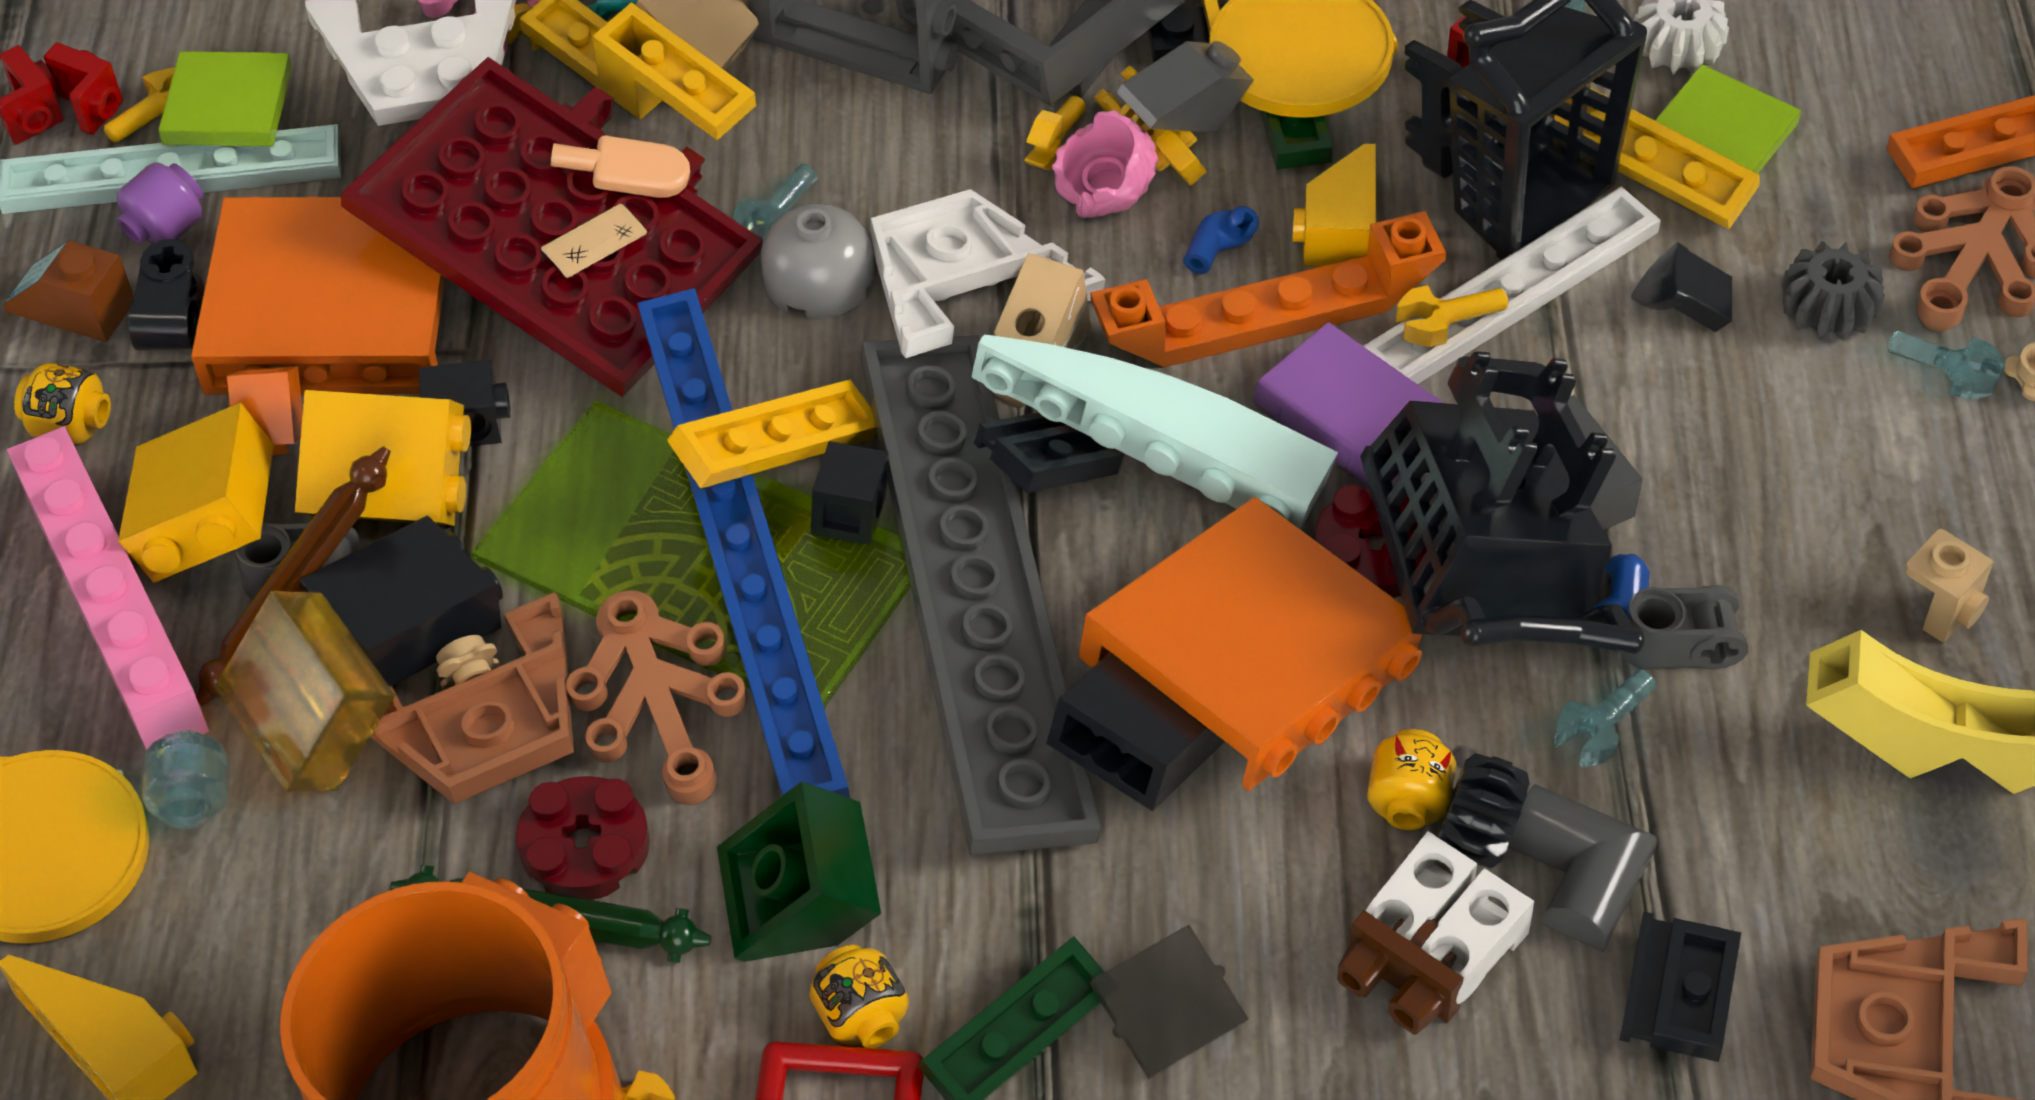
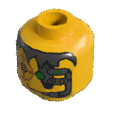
M43 363L36 367L31 374L23 376L15 393L14 409L17 418L22 420L23 426L31 436L38 437L65 426L73 444L81 445L94 434L96 428L101 429L106 425L110 416L111 401L109 395L104 393L102 382L95 372L60 364Z
M846 945L835 949L820 960L815 968V976L810 984L809 998L832 1039L844 1046L855 1047L863 1045L865 1048H877L893 1039L899 1031L898 1024L906 1015L909 997L886 956L881 951L872 948Z

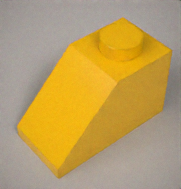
M1376 144L1361 145L1306 184L1305 208H1293L1292 242L1303 243V266L1321 267L1367 255L1370 224L1376 223Z

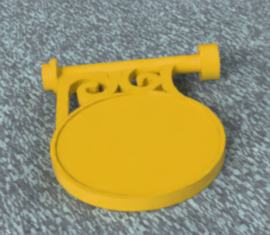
M1202 0L1210 34V43L1213 41L1222 42L1240 56L1241 62L1239 65L1254 79L1240 101L1258 110L1280 116L1303 118L1338 113L1352 108L1369 98L1383 84L1391 69L1394 48L1393 31L1385 13L1373 0H1229L1221 10L1217 0Z
M64 750L33 751L15 756L0 757V941L24 944L41 943L73 935L109 915L122 903L136 885L147 861L150 839L149 826L137 792L131 783L112 766L92 756Z

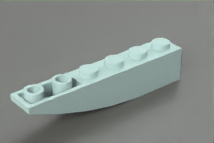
M984 334L978 344L971 378L983 383L992 392L1008 395L1036 409L1045 418L1055 422H1062L1092 437L1101 446L1111 449L1115 448L1145 463L1158 474L1169 475L1200 490L1203 495L1215 502L1226 503L1237 509L1253 497H1257L1300 530L1323 491L1338 454L1337 451L1235 401L1157 371L1114 358L1047 343Z

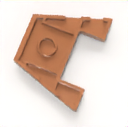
M556 592L504 613L508 631L523 657L405 707L401 705L392 686L373 695L354 676L328 687L336 710L453 804H457L574 753L571 706L566 689L568 668L564 617Z
M2004 920L1999 928L1971 931L1969 925L1947 928L1942 936L1906 940L1905 935L1820 946L1815 959L1810 1079L1856 1100H2023L1955 1090L1953 1088L1954 977L2022 986L2028 973V920Z

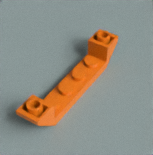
M1426 211L1370 224L1368 253L1366 256L1163 306L1158 305L1147 279L1090 292V300L1109 344L1162 367H1169L1318 330L1327 322H1330L1332 325H1338L1386 313L1409 290L1415 288L1446 260V251Z

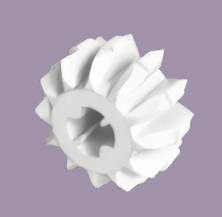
M1644 0L1638 9V14L1634 16V21L1644 25L1647 29L1643 57H1649L1651 68L1665 65L1670 67L1674 75L1679 68H1686L1694 74L1702 64L1714 65L1716 58L1720 55V51H1722L1723 44L1727 42L1729 32L1724 2L1716 0Z

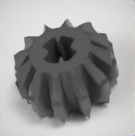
M1823 241L1820 242L1814 251L1801 249L1798 256L1794 259V263L1790 264L1789 270H1786L1781 286L1784 289V314L1796 316L1797 330L1809 327L1816 329L1819 340L1827 332H1834L1843 341L1852 333V330L1865 333L1868 326L1872 324L1873 318H1876L1877 312L1881 311L1884 301L1882 268L1870 265L1869 252L1859 254L1849 252L1847 242L1839 249H1831Z

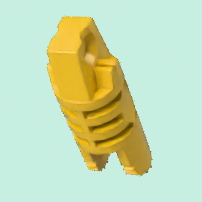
M1130 65L1120 73L1124 78L1123 82L1137 74V71ZM1104 88L1094 96V100L1105 112L1115 110L1119 114L1134 120V123H1137L1144 132L1149 134L1151 140L1156 145L1155 152L1158 156L1156 169L1160 173L1171 165L1188 185L1192 186L1207 172L1198 158L1189 149L1197 141L1196 136L1191 131L1150 129L1127 103L1121 108L1119 101L1112 93L1106 92Z

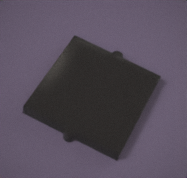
M1189 924L1097 976L1089 983L1115 1024L1112 1028L1113 1035L1117 1038L1123 1037L1148 1079L1248 1020L1247 1015L1223 979L1225 968L1221 965L1215 966Z

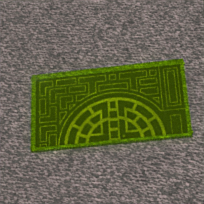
M595 400L488 533L472 551L473 560L548 595L556 592L560 601L594 617L597 616L600 606L607 598L621 591L634 590L651 597L657 605L659 616L691 628L702 622L714 623L722 629L727 645V652L724 658L715 665H699L691 659L690 654L654 642L651 643L713 673H734L743 680L745 688L750 689L684 464L667 442L671 434ZM759 473L752 474L825 709L826 705L911 588L900 536L878 526L876 527L871 545L811 535L812 497ZM637 614L625 615L621 617L618 621H630ZM705 639L699 642L696 647L699 649H709L717 641Z

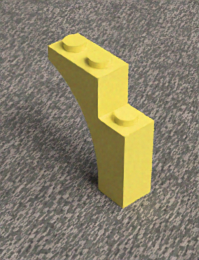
M1863 630L1854 632L1810 652L1806 706L1908 778H1914L1963 758L2012 794L2035 786V691L1982 685L1935 672L1896 654Z

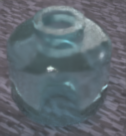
M184 730L161 737L154 741L147 749L143 767L142 800L148 812L159 820L175 828H194L216 817L226 806L229 783V757L224 747L215 739L195 731Z

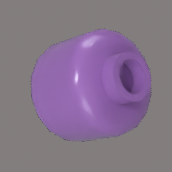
M152 163L146 166L117 192V204L122 215L116 220L123 232L138 245H141L145 240L151 244L166 239L178 240L202 218L200 200L204 198V194L192 176L178 164L173 163L168 167L161 163Z

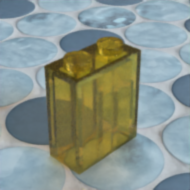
M270 591L214 686L286 792L337 791L395 697L393 691L323 594L314 592Z

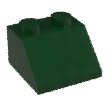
M801 781L717 846L734 959L746 962L838 946L882 914L861 803L859 801Z

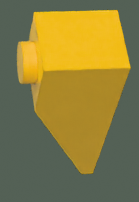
M7 955L0 960V968L16 998L108 1100H164L198 1074L187 1050L195 1043L194 1039L183 1023L171 1011L161 1017L143 997L12 955Z

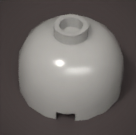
M812 203L797 206L783 213L766 233L761 249L760 265L765 293L778 308L788 312V306L794 309L805 310L806 318L823 319L841 316L858 307L867 298L866 289L871 285L872 280L875 283L877 276L876 260L868 231L849 211L836 205Z

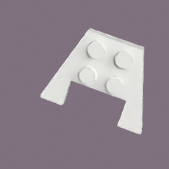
M305 0V6L311 25L315 30L318 29L324 38L326 48L334 60L337 59L347 74L349 83L376 124L381 126L421 119L487 57L502 66L505 56L503 46L507 31L512 30L516 0H475L476 14L460 17L447 16L436 21L406 26H387L381 30L364 33L361 30L357 0Z
M971 189L876 216L870 220L869 236L899 347L905 358L952 344L954 325L935 301H944L954 295L984 286H993L1000 281L1017 277L1028 253L1074 267L1067 262L1068 252L1054 243L1041 245L1024 234L1025 224ZM1090 267L1084 273L1088 301H1091L1090 292L1104 289L1106 280L1100 273Z

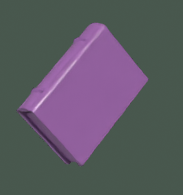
M1327 322L1261 377L1256 384L1253 399L1255 406L1272 417L1277 423L1337 451L1338 454L1334 463L1345 470L1350 477L1353 476L1367 487L1369 486L1360 458L1365 446H1371L1409 401L1443 403L1330 322ZM1398 472V474L1394 477V479L1391 482L1395 481L1400 476V472Z

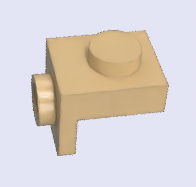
M1938 529L1907 562L1905 574L1935 593L1922 630L1945 643L1960 625L1968 629L1972 627L1985 610L1989 602V596L1985 595L1983 590L1994 560L1943 529Z

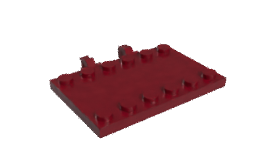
M487 57L341 192V207L623 398L654 365L637 303L695 288L702 313H704L761 253L763 239L697 196L698 190L694 187L702 178L700 172L705 158L688 147L682 151L690 165V178L687 186L679 194L668 198L598 189L593 185L594 172L550 166L553 143L597 150L599 138L605 136L601 129L611 119L614 98L595 86L574 107L567 103L560 105ZM618 204H623L647 230L646 235L569 278L565 277L541 250L542 246Z

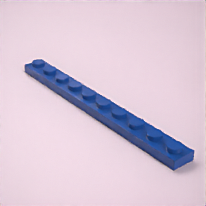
M695 288L638 302L641 321L673 429L675 430L677 425L733 411ZM685 467L781 796L802 781L850 798L845 774L753 475L750 474L700 489Z

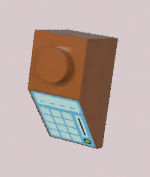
M68 240L32 264L3 306L8 313L107 342L129 311L134 295L120 255Z

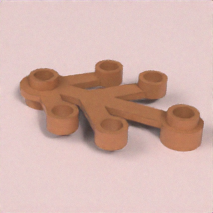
M2002 167L1984 181L1982 190L1944 197L1925 195L1918 200L1913 215V223L1924 233L1918 234L1912 231H1904L1897 234L1893 239L1889 254L1891 263L1901 270L1913 271L1923 265L1926 256L1962 249L1945 278L1930 279L1921 288L1916 304V313L1926 328L1936 332H1944L1961 322L1968 303V293L1966 290L1985 259L1988 260L2002 287L1998 298L1999 308L2004 313L2013 317H2023L2031 313L2035 304V284L2026 279L2022 272L2023 270L2028 276L2035 278V177L2030 172L2019 167ZM1926 212L1935 213L1938 216L1929 215ZM1985 212L1978 223L1946 228L1950 217ZM2008 222L2011 223L2025 247L2021 268L2002 234ZM1902 249H1909L1914 251L1915 253H1909ZM2012 295H2019L2024 299H2018L2013 297Z
M627 590L613 594L602 603L597 612L596 624L602 636L600 644L587 667L574 670L566 681V689L571 703L579 710L591 711L599 708L605 702L608 695L606 683L626 651L633 666L607 717L594 721L587 728L585 739L589 751L600 762H613L623 756L627 749L626 737L647 701L668 755L662 767V777L668 794L673 800L681 804L694 805L701 803L714 792L717 785V775L710 756L705 751L692 747L671 692L707 704L720 716L731 717L739 714L747 705L748 697L743 680L734 673H720L711 678L657 659L651 642L687 652L695 663L702 666H711L720 662L727 652L723 631L718 625L711 622H702L691 628L659 616L654 600L645 593ZM637 614L630 621H618L621 617L625 615ZM705 639L717 641L709 649H699L696 647L699 642ZM593 683L597 685L595 690L589 694L577 693L578 689L584 684ZM733 689L737 691V694L732 699L720 700L717 698L718 694L723 690ZM613 734L617 736L610 745L599 746L596 744L599 738L604 735ZM698 765V768L692 774L680 775L677 773L685 766Z

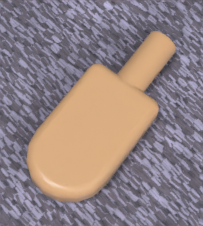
M607 135L599 138L597 150L553 143L550 166L594 172L593 185L598 189L668 198L679 194L685 189L690 178V165L685 155L675 147L666 144Z

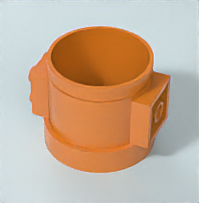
M470 871L461 883L444 881L407 885L376 895L350 909L331 923L306 950L288 982L280 1014L282 1050L286 1064L304 1100H356L366 1080L377 1066L391 1052L411 1037L435 1024L455 1017L496 1011L532 1015L547 1020L548 1024L540 1043L524 1067L510 1082L486 1100H624L623 1088L605 1038L594 1021L612 994L602 966V959L598 955L588 921L579 912L567 905L557 903L550 907L530 898L521 887L507 879L497 878L493 882Z

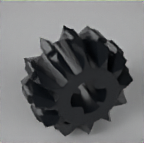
M1475 753L1466 759L1463 769L1460 771L1456 785L1453 788L1451 803L1445 812L1437 837L1476 862L1477 865L1492 869L1501 862L1504 853L1507 851L1521 815L1530 782L1527 772L1513 766L1512 762L1496 756L1488 757Z

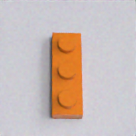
M2035 95L1891 133L1886 150L1912 189L2035 156Z

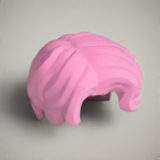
M1115 110L1098 112L1094 116L1093 123L1086 125L1085 128H1079L1075 134H1072L1066 140V144L1057 149V160L1052 165L1055 171L1054 182L1056 190L1068 202L1076 204V213L1081 218L1103 217L1107 214L1127 211L1148 191V185L1156 174V164L1158 163V156L1155 152L1156 145L1151 140L1149 134L1144 132L1137 123H1134V120L1119 114Z

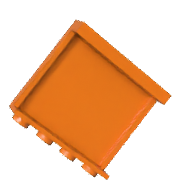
M223 197L191 355L203 394H228L227 375L237 370L298 366L301 394H304L305 390L360 394H420L419 368L438 365L435 348L446 278L342 208L341 197Z
M1253 497L1088 612L1085 616L1078 658L1093 668L1110 652L1248 759L1241 786L1250 791L1271 775L1276 778L1282 775L1291 766L1297 754L1312 742L1320 745L1326 741L1334 732L1339 722L1351 712L1361 713L1374 702L1380 690L1394 679L1398 682L1405 680L1415 670L1421 660L1422 651L1418 648L1422 634H1412L1405 607L1257 497Z

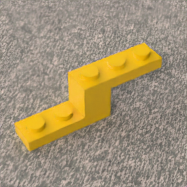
M540 0L519 18L521 30L525 35L592 85L613 97L615 102L639 120L664 101L718 141L756 107L754 91L632 2L609 22L578 0Z

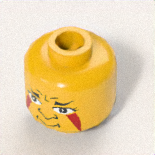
M1405 729L1383 740L1373 753L1367 791V800L1372 809L1386 819L1390 825L1401 830H1418L1425 825L1441 820L1451 803L1456 760L1452 752L1442 744L1437 736L1424 730Z

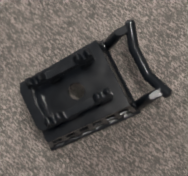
M1468 0L1458 8L1459 12L1466 16L1458 24L1464 31L1463 38L1466 45L1469 46L1470 64L1465 68L1456 61L1416 40H1412L1404 46L1405 55L1410 57L1404 61V68L1422 84V118L1412 116L1405 121V129L1410 132L1405 136V143L1422 157V163L1427 169L1442 178L1453 174L1454 211L1496 251V257L1501 260L1576 215L1615 185L1647 37L1646 27L1637 21L1633 22L1632 18L1617 0H1584L1597 16L1564 7L1572 0H1532L1507 17L1473 0ZM1613 65H1616L1614 74L1607 71ZM1591 82L1610 89V97L1591 90ZM1571 98L1572 105L1566 103L1565 101ZM1587 105L1606 113L1605 120L1603 121L1587 113ZM1555 115L1569 121V127L1554 120ZM1584 129L1600 136V144L1584 136ZM1553 137L1566 143V149L1554 143ZM1581 152L1596 159L1595 166L1581 159Z
M1477 351L1473 352L1470 357H1460L1448 378V386L1457 404L1409 401L1371 446H1365L1361 453V462L1412 634L1461 636L1462 641L1472 647L1508 641L1579 644L1629 654H1638L1642 650L1645 640L1644 634L1639 629L1633 628L1620 605L1605 604L1593 609L1612 544L1590 506L1613 465L1616 455L1612 448H1604L1608 442L1605 433L1592 432L1586 439L1568 406V400L1576 380L1573 374L1565 373L1568 368L1565 359L1552 358L1547 366L1537 362L1491 358L1489 352ZM1491 392L1524 397L1531 401L1535 410L1494 407L1490 400ZM1400 472L1401 478L1393 488L1391 481ZM1424 473H1429L1422 483L1421 477L1424 475ZM1438 490L1439 495L1430 507L1429 502ZM1408 496L1409 503L1401 513L1399 507ZM1448 513L1449 516L1439 531L1438 526ZM1417 521L1418 527L1411 538L1408 539L1407 533ZM1457 535L1458 539L1449 555H1447L1446 551ZM1426 547L1427 552L1418 566H1416L1415 560L1423 548ZM1433 572H1435L1436 577L1425 595L1423 588Z

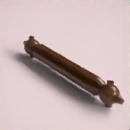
M382 446L371 455L361 456L352 462L349 472L350 481L334 489L221 643L219 659L210 660L202 665L198 677L200 687L196 696L200 705L204 706L216 696H224L234 690L237 683L236 671L253 662L301 597L299 579L323 567L363 513L367 494L378 491L385 486L388 475L386 465L391 453L390 450Z

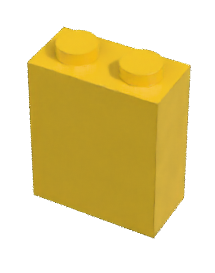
M305 390L295 512L315 516L334 489L350 481L349 472L352 462L361 456L371 455L384 446L391 451L386 465L388 474L386 484L378 491L367 494L365 509L358 519L413 523L428 515L437 525L454 526L455 512L461 513L463 511L466 499L465 478L458 476L460 452L468 450L471 438V421L468 415H463L464 405L450 399Z
M241 402L136 446L118 542L153 583L261 538L274 444Z

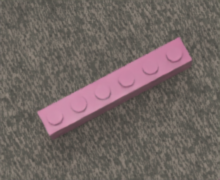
M65 426L6 449L24 493L149 758L209 732L194 690L125 549L118 542L119 536Z

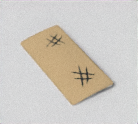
M618 204L542 246L541 250L559 268L564 276L569 278L646 235L647 230L623 204Z

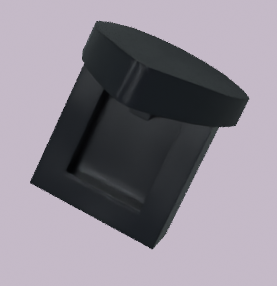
M1676 242L1647 270L1634 289L1631 299L1654 310L1675 308L1710 330L1717 332L1732 321V276L1693 254L1686 246Z

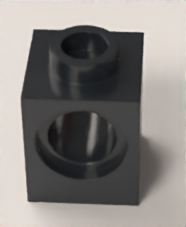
M491 359L419 368L420 398L450 399L464 405L463 415H468L471 421L469 447L502 443L501 419L511 418L510 398L507 383H496Z
M832 441L828 442L812 489L811 535L871 545L887 493L888 451Z

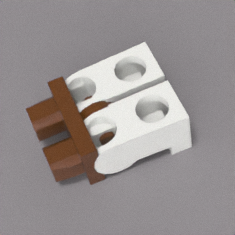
M1428 831L1375 896L1366 911L1363 910L1352 923L1350 946L1338 965L1337 980L1342 986L1358 997L1362 996L1365 998L1381 979L1393 985L1399 991L1389 1001L1388 1013L1394 1022L1413 1035H1417L1435 1020L1437 1016L1448 1023L1460 1009V1003L1465 1001L1476 990L1489 970L1508 949L1514 951L1529 934L1534 901L1485 868L1476 877V862ZM1434 860L1445 863L1453 875L1434 864ZM1488 897L1499 899L1506 906L1507 911L1490 901Z

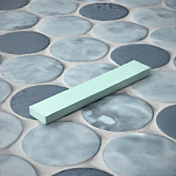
M338 124L277 130L274 147L162 145V143L1 159L0 209L2 214L117 202L116 196L119 189L152 163H161L168 167L173 163L178 164L192 176L203 193L342 178L341 135Z

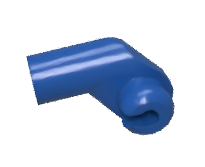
M1239 206L1234 210L1219 211L1206 216L1199 224L1183 258L1185 266L1194 273L1205 274L1210 270L1218 252L1249 242L1259 227V218L1256 212L1247 206Z
M1618 554L1609 559L1605 572L1612 574L1608 578V583L1611 585V595L1595 604L1593 609L1600 605L1618 604L1626 614L1633 595L1641 589L1649 587L1650 571L1645 562L1635 554Z

